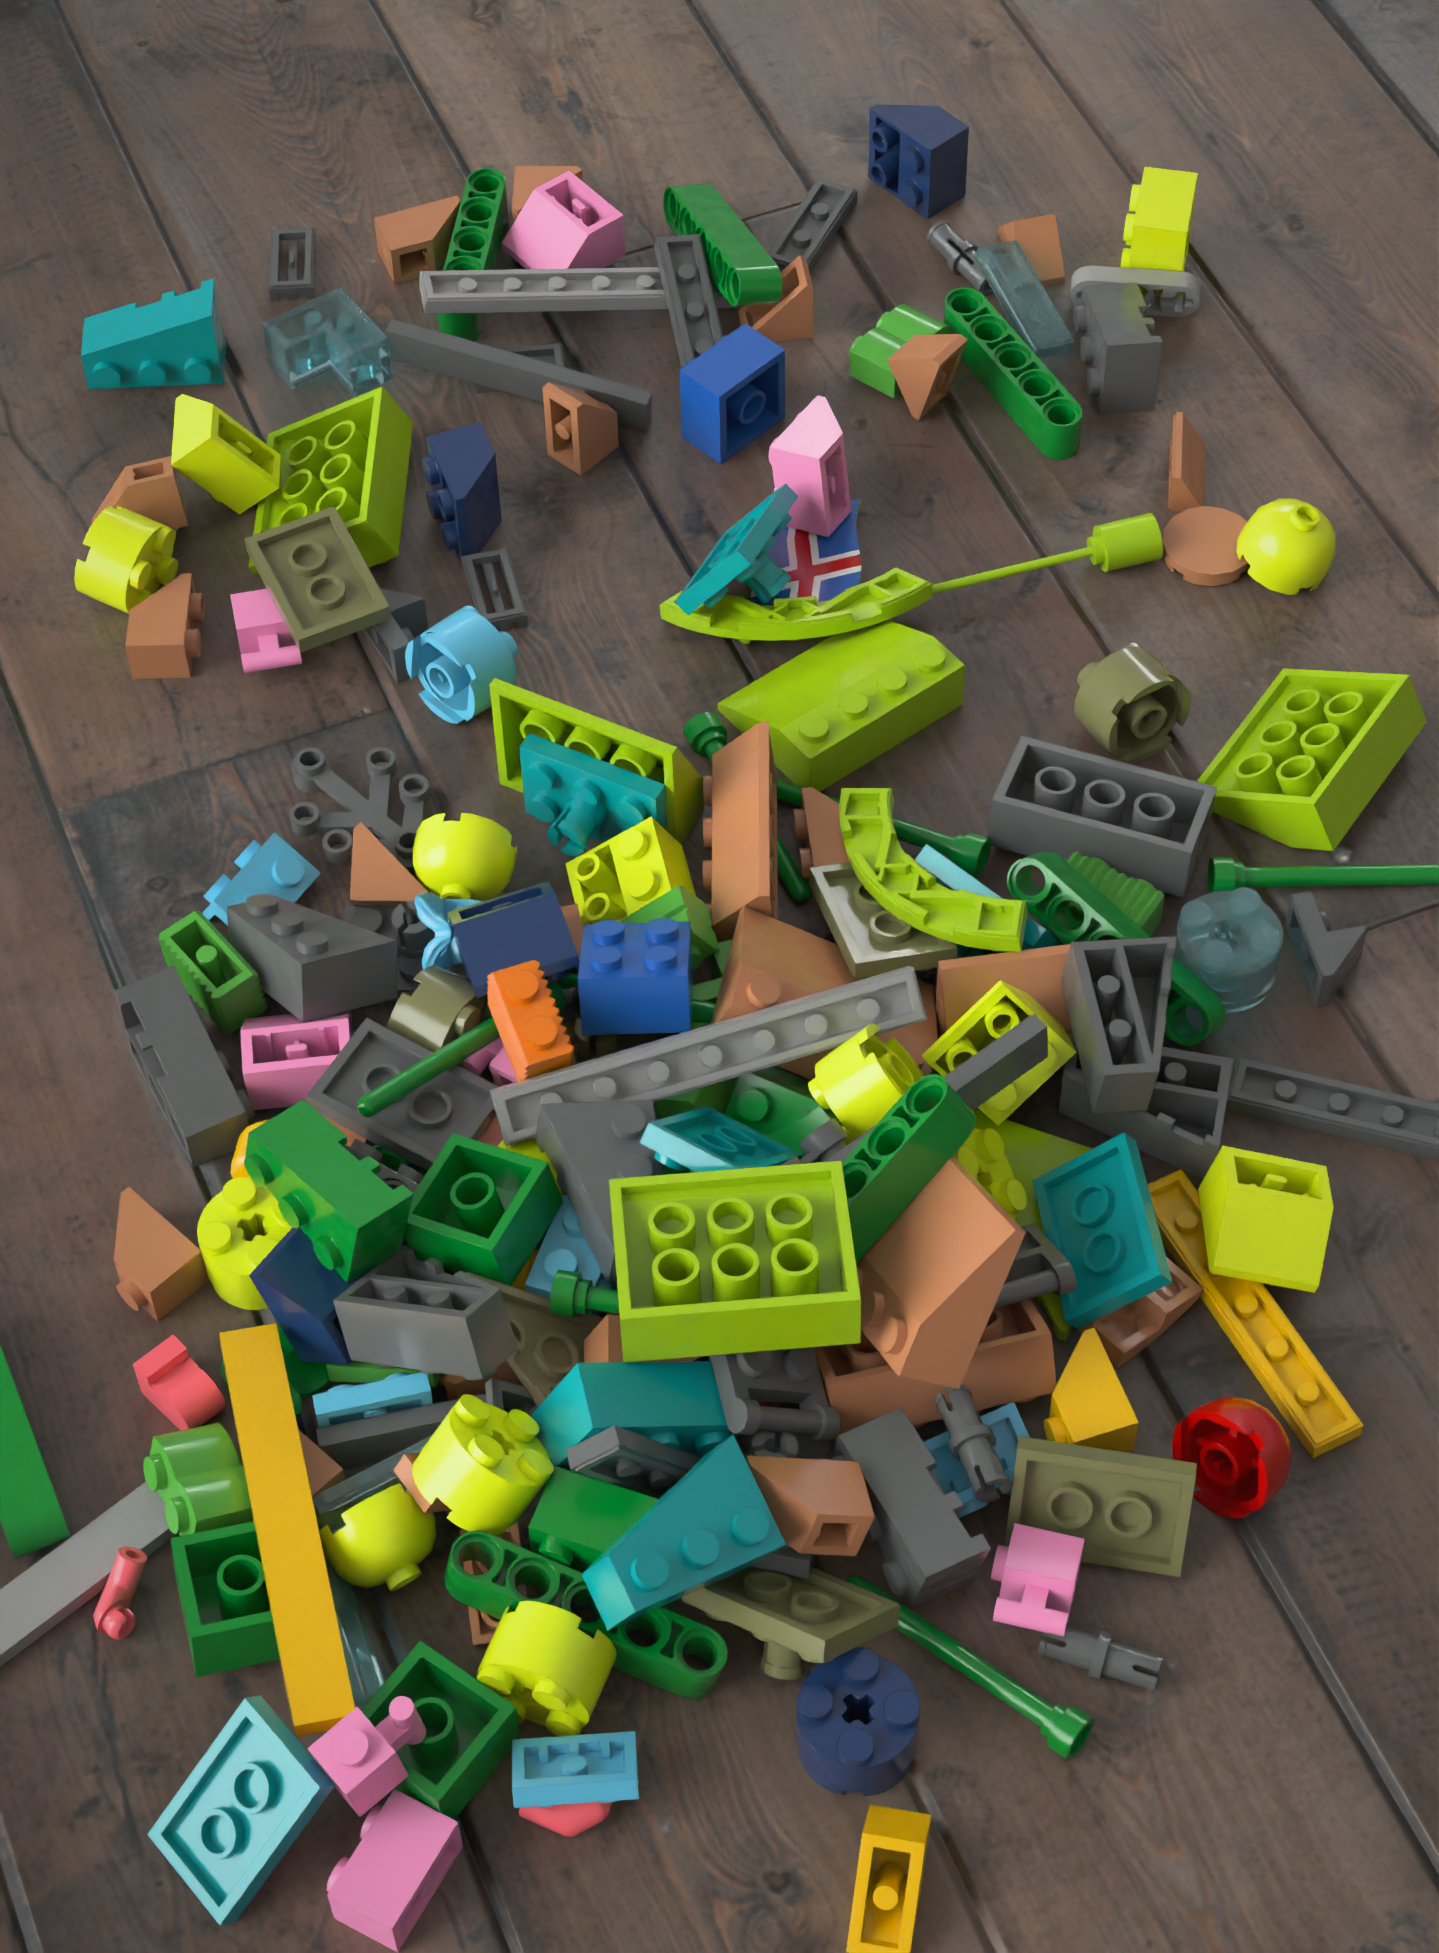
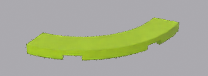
M895 567L870 581L847 588L831 600L817 602L816 596L774 599V606L758 605L744 597L725 594L711 608L708 609L702 604L690 615H687L675 602L682 592L680 591L660 604L659 607L662 620L699 633L742 640L780 641L824 637L872 626L914 609L933 598L932 583Z
M841 788L839 803L840 828L848 860L864 888L882 907L912 927L945 941L985 950L1022 952L1028 916L1026 901L987 897L962 889L949 890L938 884L935 876L922 868L909 854H905L899 844L893 826L894 798L892 788Z

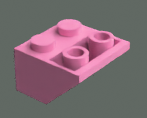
M567 171L533 190L502 241V249L525 269L605 268L626 256L624 215L572 172Z
M817 395L796 416L795 420L786 430L774 439L769 449V462L773 470L774 492L786 483L798 495V498L788 511L792 519L786 526L829 537L852 510L843 432L826 398Z
M351 1010L307 1022H302L292 1013L246 1018L240 1030L242 1070L247 1095L253 1110L290 1107L303 1099L307 1102V1094L353 1036Z

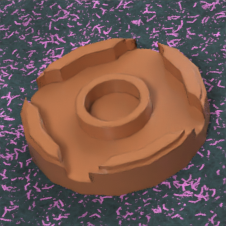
M1210 506L1189 508L1178 513L1164 527L1162 557L1165 565L1172 572H1174L1175 568L1178 572L1184 574V580L1197 585L1218 586L1230 584L1240 579L1241 573L1250 568L1244 555L1239 560L1236 552L1237 538L1247 521L1240 515L1227 509Z

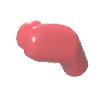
M129 1546L119 1548L108 1581L93 1614L98 1631L101 1634H108L116 1640L127 1637L134 1629L136 1623L135 1614L129 1609L147 1560V1555L137 1548Z
M613 1802L562 1804L551 1807H520L519 1816L563 1836L574 1837L602 1822L608 1816Z

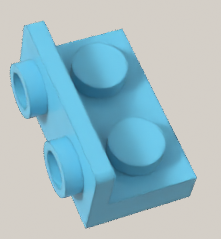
M407 1372L395 1373L382 1381L355 1386L350 1384L338 1385L327 1392L312 1395L319 1428L433 1404L428 1375L424 1372L415 1374Z
M635 1731L512 1740V1794L514 1808L551 1807L554 1805L591 1802L611 1803L620 1800L639 1799Z

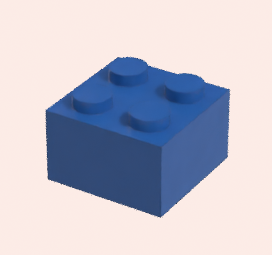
M745 323L731 334L722 337L717 344L700 356L688 361L680 369L682 438L721 465L785 418V349Z
M659 918L648 923H621L616 920H603L596 924L583 925L578 972L582 1035L680 1033L691 1030L693 959L690 921L676 922L668 918Z

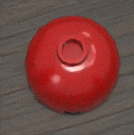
M1226 1396L1194 1409L1175 1427L1171 1445L1174 1460L1197 1463L1195 1485L1201 1490L1193 1492V1496L1198 1502L1218 1515L1235 1519L1246 1517L1251 1512L1260 1510L1268 1504L1286 1484L1292 1460L1289 1438L1278 1419L1267 1408L1254 1400Z

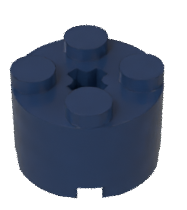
M864 1647L854 1648L845 1654L835 1657L830 1662L821 1663L812 1670L803 1682L797 1696L796 1739L801 1763L815 1782L823 1788L843 1795V1791L864 1792L863 1796H871L891 1789L906 1776L912 1767L917 1750L920 1721L919 1698L910 1678L897 1665L883 1657L877 1656L871 1649Z

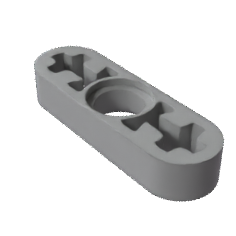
M1084 266L1077 269L1071 277L1070 300L1074 306L1081 305L1083 286L1137 282L1138 286L1147 290V293L1143 295L1147 305V312L1143 313L1144 315L1186 317L1195 313L1200 306L1201 283L1195 275L1183 271ZM1156 290H1161V296H1156ZM1177 292H1185L1184 297L1176 296Z

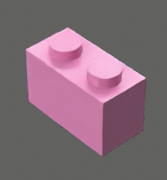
M393 1789L383 1806L375 1805L367 1815L360 1832L362 1840L351 1858L343 1857L334 1867L327 1883V1895L334 1919L398 1953L461 1851L463 1844L457 1821Z

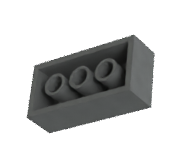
M1021 736L992 798L987 838L991 839V846L1028 856L1042 851H1051L1067 861L1073 852L1079 851L1082 856L1103 860L1111 869L1115 868L1119 874L1124 873L1128 878L1143 879L1151 883L1157 891L1161 890L1164 893L1184 897L1209 833L1217 787Z

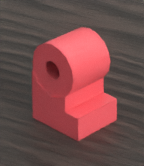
M174 1334L133 1363L141 1393L181 1431L202 1426L226 1408V1401L219 1388L202 1369L198 1368L199 1366L189 1357L187 1348Z

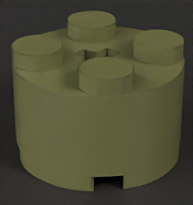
M1131 643L1124 649L1110 654L1101 662L1087 664L1077 677V683L1080 686L1074 705L1077 721L1115 758L1121 757L1125 762L1136 763L1144 761L1159 753L1172 741L1167 734L1176 722L1183 726L1188 718L1191 708L1189 689L1140 643Z
M433 965L423 969L414 977V980L421 984L412 996L404 992L401 994L393 1008L387 1029L434 1053L490 1019L492 1014L487 1004V995L477 998L469 980L440 966ZM461 1061L460 1063L456 1064V1065H458V1066L464 1068L463 1065H462V1062H463V1061ZM491 1061L488 1063V1065L485 1067V1069L482 1071L479 1077H482L486 1073Z

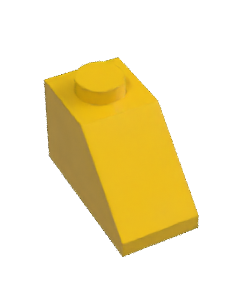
M1095 1328L1084 1330L1052 1393L1049 1418L1044 1419L1046 1438L1048 1441L1126 1453L1132 1452L1135 1448L1139 1422Z
M870 1804L861 1838L846 1952L911 1953L931 1823L930 1814Z

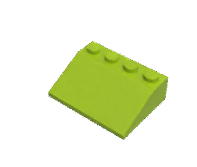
M383 386L268 434L267 445L281 455L279 489L258 502L253 535L335 506L368 568L398 557L413 421ZM249 558L248 568L253 573H258L251 558Z
M886 620L872 626L828 637L718 703V710L742 734L759 722H769L775 766L794 784L805 788L812 787L821 792L963 705L965 664L934 636L891 620Z
M1283 668L1197 780V782L1217 787L1213 812L1292 848L1334 851L1427 723L1410 675Z
M497 678L492 680L489 686L499 782L501 785L524 793L519 747L530 733L664 784L666 790L667 832L681 845L683 844L704 812L703 778L676 746Z
M842 1161L609 1179L623 1363L861 1343V1295Z

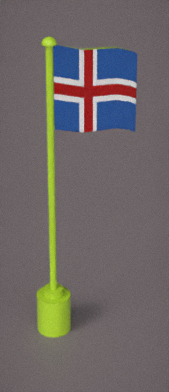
M862 498L850 500L852 511L829 537L787 526L774 536L776 542L767 553L782 570H785L791 576V579L778 594L771 597L765 604L756 597L757 595L751 589L750 601L758 605L774 606V599L816 596L817 602L831 600L847 588L859 585L861 582L862 566L856 527ZM1152 513L1096 525L1093 528V536L1087 538V548L932 585V595L1086 557L1090 558L1093 565L1099 564L1104 572L1159 560L1163 555L1161 532ZM739 639V641L743 644L750 643L749 640Z

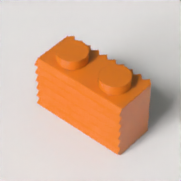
M536 960L498 970L487 976L489 980L487 981V1004L517 1081L572 1066L574 1060V1046L570 1045V1036L566 1035L567 1027L563 1026V1018L559 1017V1008L555 1007L556 1000L552 998V990L548 989V981L544 980L545 972L541 971V963Z

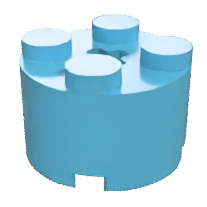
M466 605L409 642L405 652V661L410 679L418 675L425 689L419 693L424 703L443 720L458 724L462 720L467 722L492 706L489 684L494 678L516 685L517 671L514 658L518 655V647L509 633L505 631L499 632L474 607Z

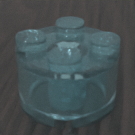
M1245 887L1237 888L1233 891L1208 893L1187 902L1182 907L1178 920L1176 948L1173 957L1223 1002L1226 1013L1244 1011L1261 1003L1268 995V990L1275 981L1283 944V929L1277 915L1268 905L1261 901V897L1256 891Z

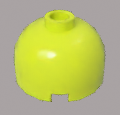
M1279 498L1259 507L1251 516L1237 538L1236 552L1239 560L1244 555L1245 560L1250 565L1247 573L1255 581L1270 590L1286 595H1296L1300 588L1311 587L1310 591L1320 585L1335 558L1336 536L1331 522L1319 509L1307 502L1294 498Z
M445 813L433 815L422 821L416 832L413 846V867L417 881L429 893H433L442 899L485 901L498 897L504 891L513 874L518 852L517 846L512 847V835L506 828L491 819L470 813H461L460 821H444Z
M399 1483L365 1499L342 1513L341 1517L346 1526L335 1534H332L328 1525L319 1531L324 1557L338 1576L354 1586L370 1588L386 1583L390 1591H395L409 1584L422 1574L417 1564L432 1550L436 1539V1520L433 1512L424 1513L409 1491L406 1490L405 1493L402 1485Z

